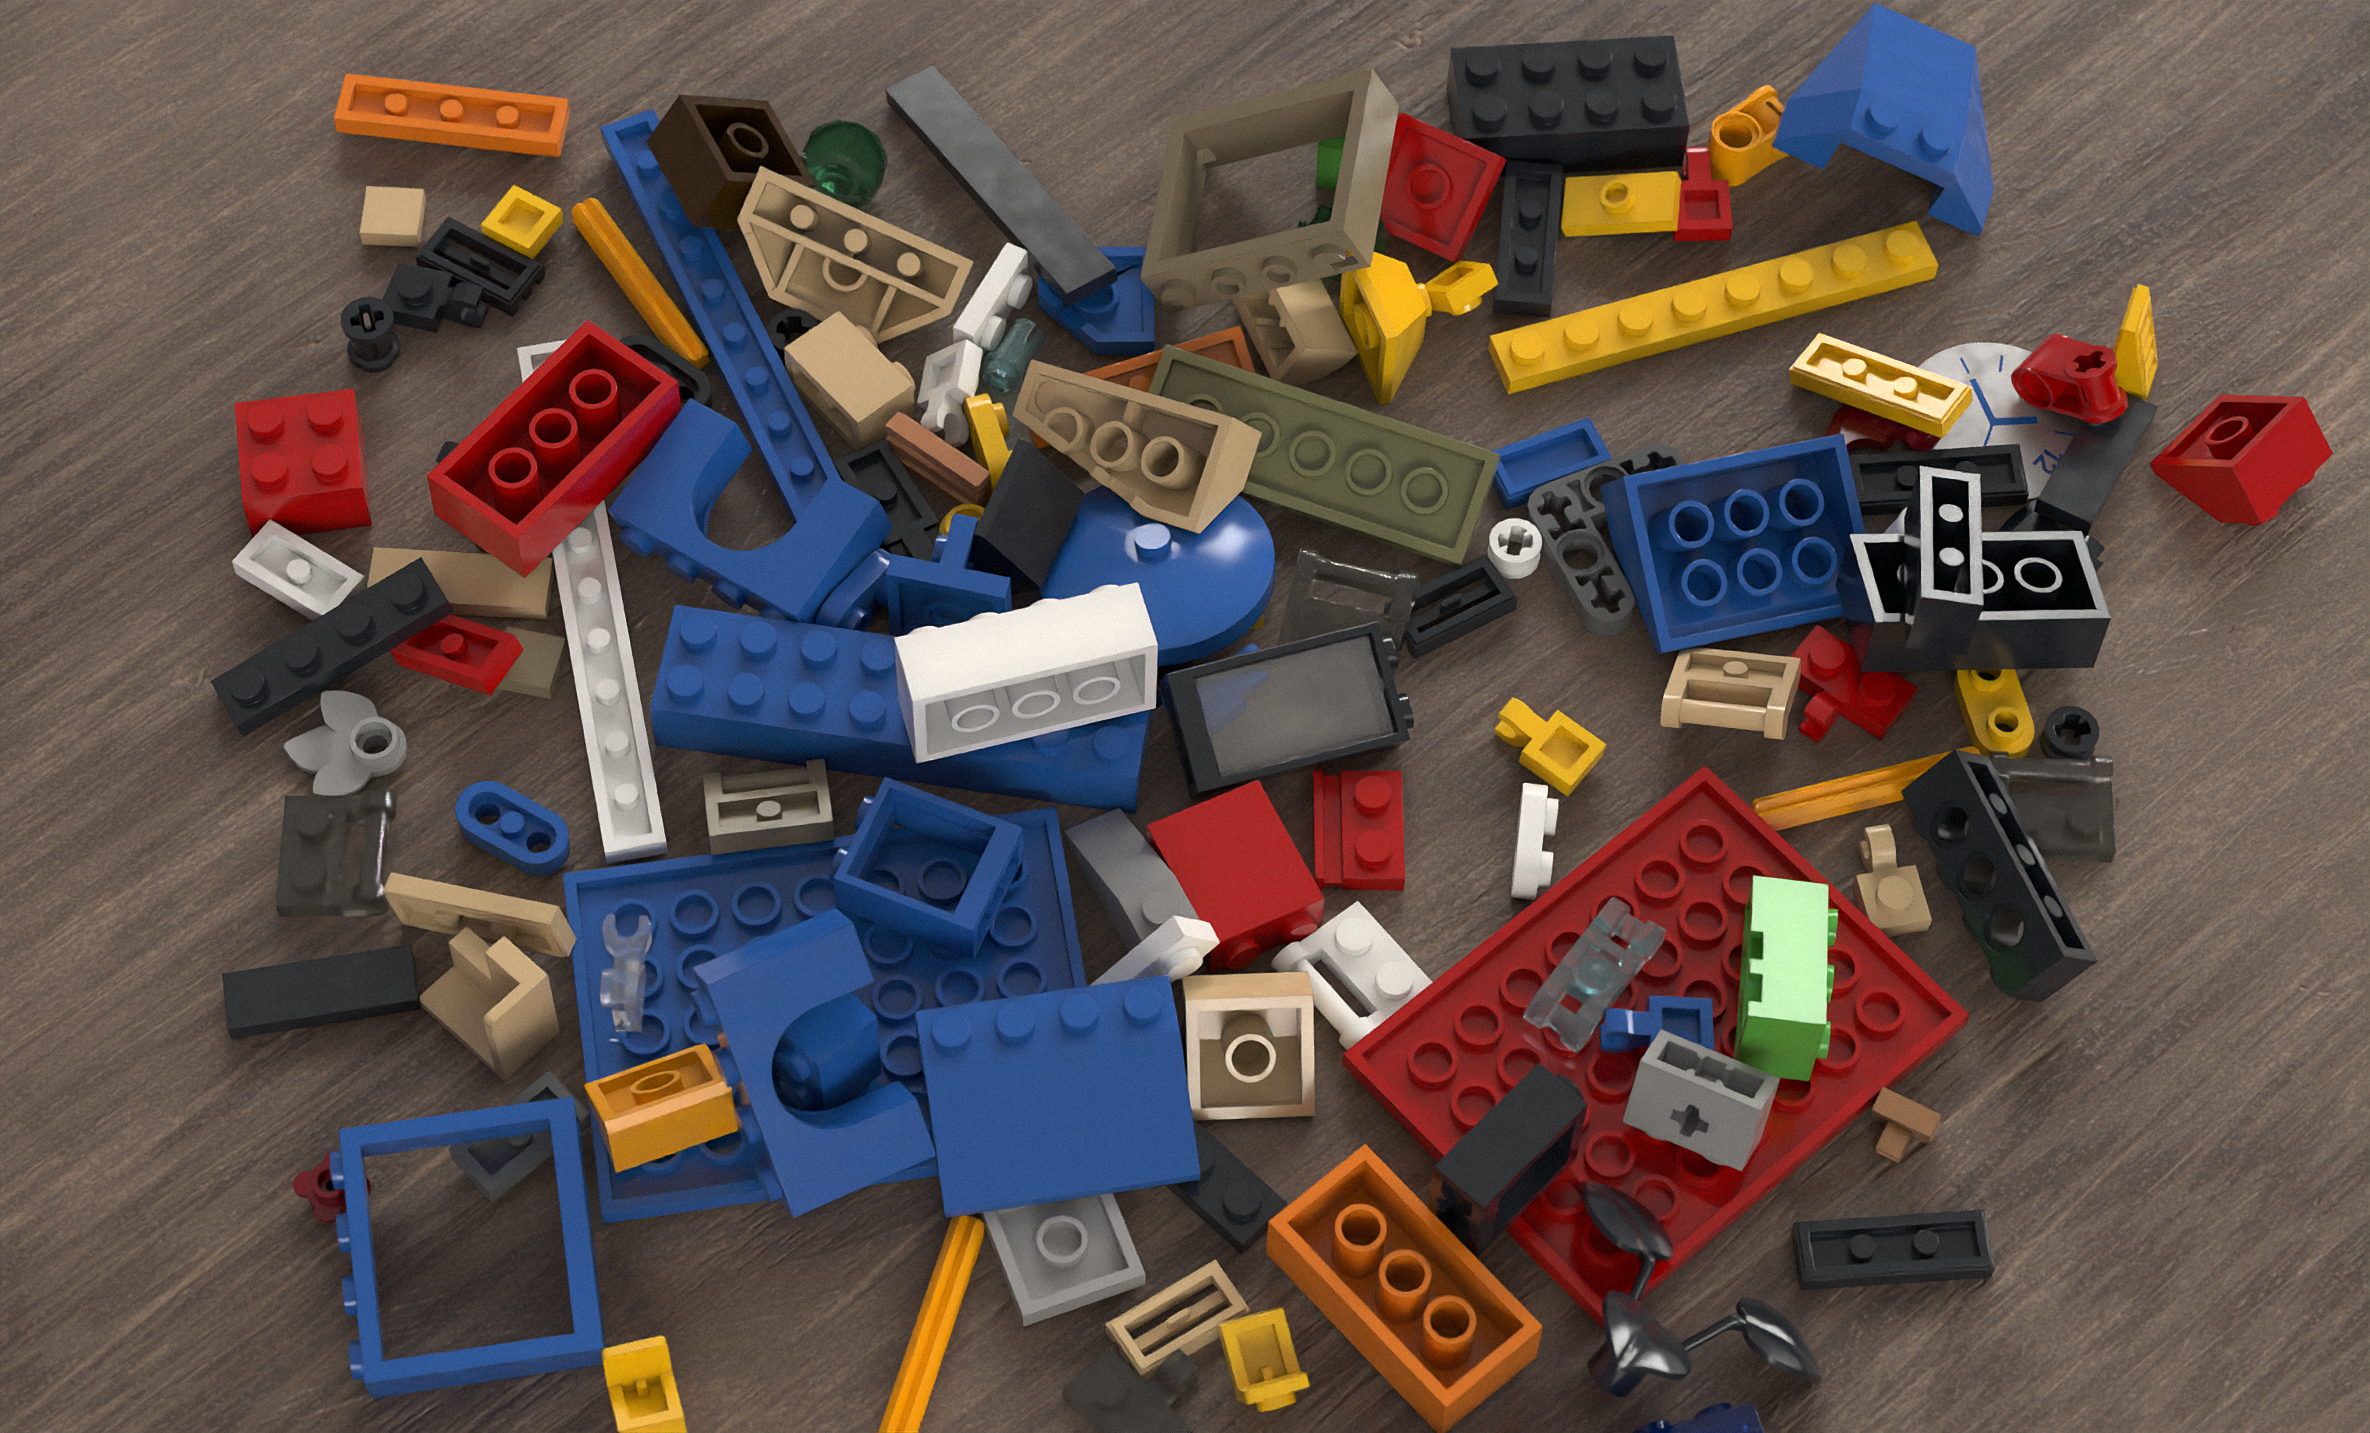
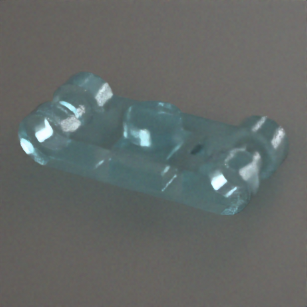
M1612 897L1534 995L1523 1016L1525 1020L1539 1029L1546 1025L1560 1034V1042L1576 1053L1587 1043L1595 1027L1604 1017L1605 1010L1611 1008L1645 962H1648L1655 955L1667 934V930L1653 921L1649 920L1644 924L1630 915V907L1615 897ZM1617 935L1628 942L1629 946L1625 950L1609 940V938ZM1566 993L1583 1003L1576 1014L1559 1004Z

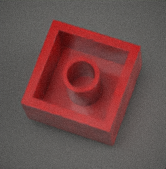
M354 388L234 403L242 504L252 539L269 520L274 521L295 535L372 526L363 425Z

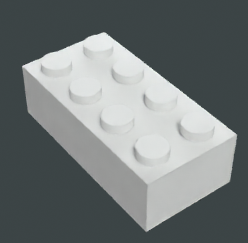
M1138 582L1124 586L1104 585L1092 590L1089 594L1062 600L1053 598L1043 599L1027 608L1001 614L994 612L981 613L966 622L940 628L934 626L920 627L911 631L908 635L894 638L898 702L916 764L1156 708L1158 644Z

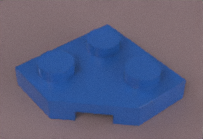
M1098 247L1116 267L1117 282L1070 307L1063 302L1038 273V308L1096 355H1144L1155 351L1154 295L1140 279L1147 247Z

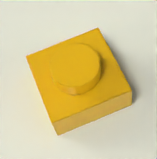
M513 185L481 224L482 233L534 259L563 224L562 211L553 204Z
M1460 260L1425 283L1424 286L1428 291L1432 310L1449 312L1452 315H1461L1479 306L1483 301L1481 295L1499 283L1490 264Z

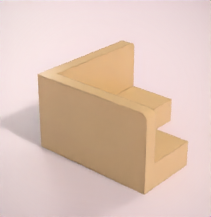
M466 926L448 942L454 966L425 990L419 999L421 1006L505 1082L560 1032L548 975L505 936L501 937L490 947Z

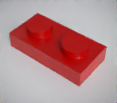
M450 614L389 651L399 666L491 696L524 649L514 634Z

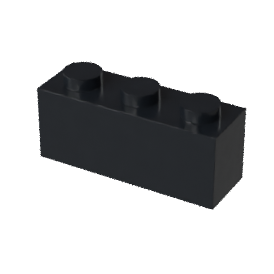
M1920 466L1904 516L1905 648L1967 656L1983 608L1980 474Z

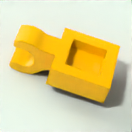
M1514 697L1499 712L1498 718L1501 721L1494 729V733L1506 743L1515 747H1525L1521 752L1519 763L1567 797L1602 758L1607 745L1559 710L1546 722L1525 703Z

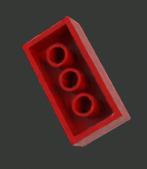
M587 320L427 475L435 515L523 578H526L650 454L682 410L678 381Z

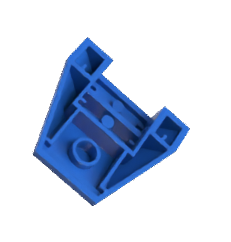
M1874 3L1787 100L1783 107L1771 147L1824 169L1839 144L1848 145L1935 183L1927 215L1979 236L1983 231L1994 188L1976 47Z

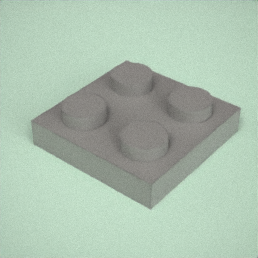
M1113 1193L980 1213L1023 1327L1144 1286L1146 1283L1145 1271Z

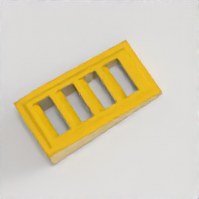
M2138 284L2137 288H2133L2113 348L2118 361L2117 369L2114 373L2118 386L2122 387L2125 392L2147 401L2158 361L2150 289Z

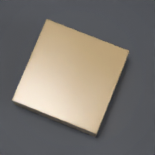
M367 186L360 227L362 245L419 247L426 205L424 189Z

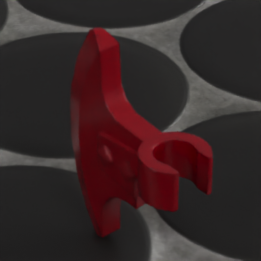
M1845 403L1834 415L1824 436L1844 433L1848 452L1858 447H1871L1884 452L1896 440H1901L1910 451L1933 450L1941 440L1940 437Z

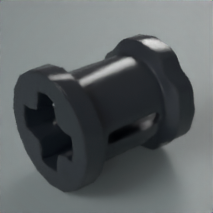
M361 297L352 301L344 308L341 314V327L345 336L350 339L347 344V353L352 365L361 368L367 373H378L389 369L400 355V343L396 334L392 331L394 315L390 306L382 299ZM364 313L369 314L371 326L365 327ZM376 343L377 357H373L370 344Z

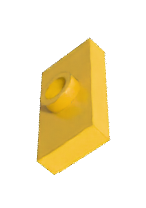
M1678 172L1566 178L1561 228L1565 237L1677 231L1681 179Z

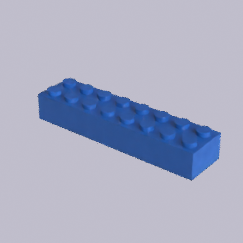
M675 605L650 705L655 745L804 767L806 766V760L824 758L826 770L880 778L888 777L894 780L1109 811L1120 808L1123 813L1136 814L1155 708L916 764L898 702L894 638L899 636Z

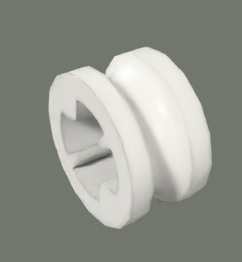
M1519 518L1503 520L1492 528L1489 536L1487 556L1501 576L1509 579L1526 577L1537 568L1540 561V551L1542 548L1541 534L1537 527L1529 521ZM1509 542L1522 544L1520 555L1513 556L1507 554Z

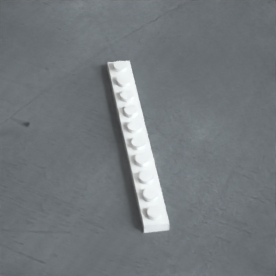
M566 340L517 348L523 382ZM603 500L552 553L606 863L610 864L666 854L668 850L605 501Z

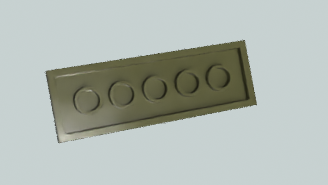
M1165 344L1148 393L1231 416L1262 432L1244 489L1238 495L1457 568L1463 566L1501 460L1499 453Z

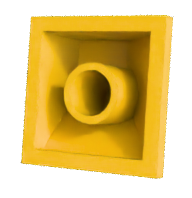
M1350 251L1346 252V257L1353 256ZM1373 252L1371 267L1342 273L1339 316L1358 351L1356 355L1381 406L1391 403L1424 341L1426 317L1432 315V306L1426 287L1423 283H1415L1406 263Z

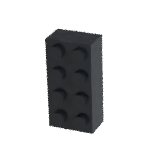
M1675 35L1451 48L1446 91L1454 136L1507 160L1563 165V173L1682 166L1690 121ZM1506 162L1499 177H1505Z
M2082 531L1982 532L1983 608L1967 656L1905 648L1904 533L1850 534L1835 585L1860 672L2094 668L2111 616Z

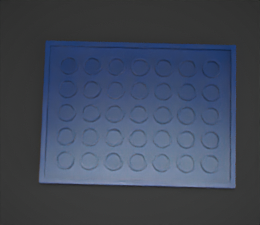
M1056 807L993 815V817L1023 827L1024 858L975 959L838 909L854 924L874 980L873 983L856 989L851 993L877 1016L882 1074L852 1100L899 1081L917 1099L932 1141L917 1048L915 1011L1087 986ZM897 828L892 830L867 882L954 914L981 856L909 829ZM856 834L835 837V840L716 855L706 854L563 874L568 924L577 938L571 952L586 1084L702 1043L707 1045L711 1053L721 1048L714 1027L705 1029L694 1009L690 993L698 990L699 987L692 968L836 908L834 882L829 881L830 867L838 849L841 846L849 848ZM771 1070L773 1087L779 1101L792 1108L801 1110L785 1095L779 1083L781 1079ZM731 1086L734 1107L736 1109L743 1105L736 1086ZM589 1103L603 1224L768 1200L755 1171L756 1166L764 1163L757 1142L748 1145L738 1124V1131L615 1173ZM808 1107V1108H807L806 1110H804V1111H813V1110H812L810 1107ZM935 1156L868 1186L938 1176Z

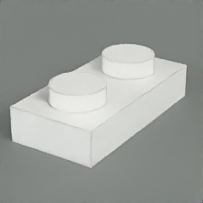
M1008 242L1006 243L953 326L954 344L968 339L983 350L982 357L987 350L993 352L998 347L1005 332L1007 317L1013 308L1021 309L1031 292L1033 278L1028 276L1027 250Z
M269 520L232 561L235 573L312 621L367 589L365 576L272 520Z
M1173 915L1089 986L1169 974L1170 983H1172L1176 979L1186 977L1195 972L1203 963L1202 957L1215 948L1220 941L1209 922Z

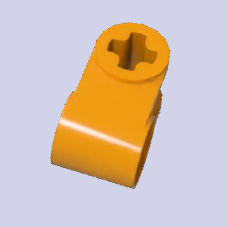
M1770 85L1758 88L1746 100L1726 113L1719 115L1713 121L1707 144L1710 151L1711 180H1728L1729 187L1739 186L1775 161L1789 156V154L1771 147L1784 105L1777 100L1778 93Z

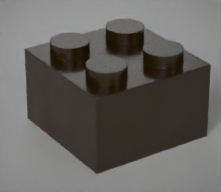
M679 94L646 141L660 166L661 172L667 178L682 205L685 215L695 228L741 230L737 219L760 166L811 189L816 187V183L770 103L766 100Z

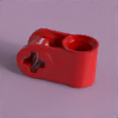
M2053 333L2049 335L2011 375V382L2016 393L2030 406L2079 418L2086 423H2106L2119 417L2128 407L2127 394L2122 387L2118 386L2114 373L2118 362L2114 351L2109 347L2081 342L2063 334Z

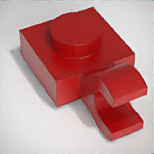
M1686 146V163L1682 164L1683 181H1681L1677 231H1672L1673 241H1730L1733 226L1729 181L1711 180L1709 146Z

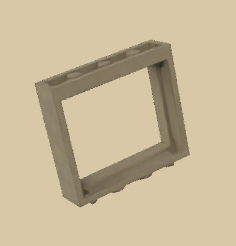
M1369 69L1173 119L1140 277L1168 313L1371 267L1399 104L1375 71ZM1346 135L1330 221L1190 254L1207 169ZM1350 251L1353 256L1346 257V252Z

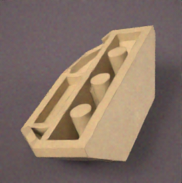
M760 166L737 219L769 298L793 309L807 311L822 322L837 311H840L854 326H864L873 336L877 345L950 316L974 264V261L762 166Z

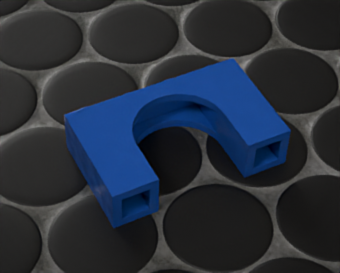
M690 398L609 508V514L621 530L618 538L628 548L643 557H648L652 551L666 559L665 565L683 580L694 583L697 578H700L712 585V592L723 602L735 609L741 610L744 604L760 612L759 617L814 624L822 605L829 595L873 551L879 548L892 530V523L877 499L830 475L793 528L774 543L747 551L730 550L712 543L708 538V522L711 510L720 494L753 449L737 423Z
M837 908L692 968L699 989L690 993L691 1000L702 1026L705 1029L714 1027L721 1048L712 1051V1056L725 1086L728 1088L735 1085L743 1106L734 1109V1115L746 1143L752 1145L757 1142L764 1163L756 1166L755 1171L762 1190L770 1203L779 1200L794 1218L936 1156L917 1099L899 1081L824 1111H804L792 1108L780 1102L775 1093L771 1076L772 1059L777 1043L787 1027L806 1011L874 982L854 924Z

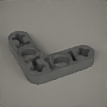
M1653 444L1544 484L1535 489L1529 497L1526 521L1537 527L1541 534L1542 548L1540 553L1581 624L1587 631L1597 636L1609 637L1623 632L1630 624L1635 598L1630 585L1597 530L1608 526L1604 504L1596 501L1591 496L1590 490L1596 485L1606 484L1623 476L1648 472L1649 468L1654 467L1655 470L1684 465L1683 456L1676 449L1668 445ZM1550 507L1554 513L1564 512L1562 529L1565 534L1559 537V524L1552 514L1542 516L1543 508ZM1571 550H1585L1595 558L1596 563L1589 569L1577 570L1568 566L1563 556ZM1599 582V593L1608 606L1617 604L1616 613H1609L1605 607L1595 609L1598 594L1594 586Z

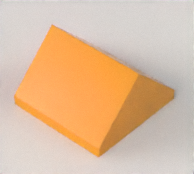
M705 1043L584 1084L587 1098L615 1173L738 1131L731 1086L728 1088L725 1086L715 1065L712 1053Z

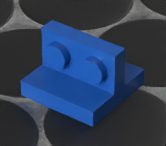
M954 513L948 536L941 534L937 536L931 562L895 554L891 555L886 572L890 635L900 637L908 635L911 631L920 627L934 626L940 628L962 623L978 614L986 612L1001 614L1012 611L1011 578L974 571L973 533L978 525V518Z

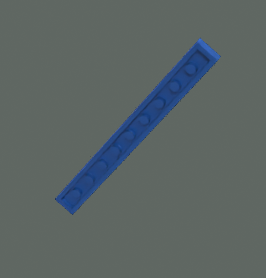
M654 109L600 127L602 142L702 342L707 347L708 354L795 525L830 475L840 480L842 479L715 229L693 227L646 143L660 123Z

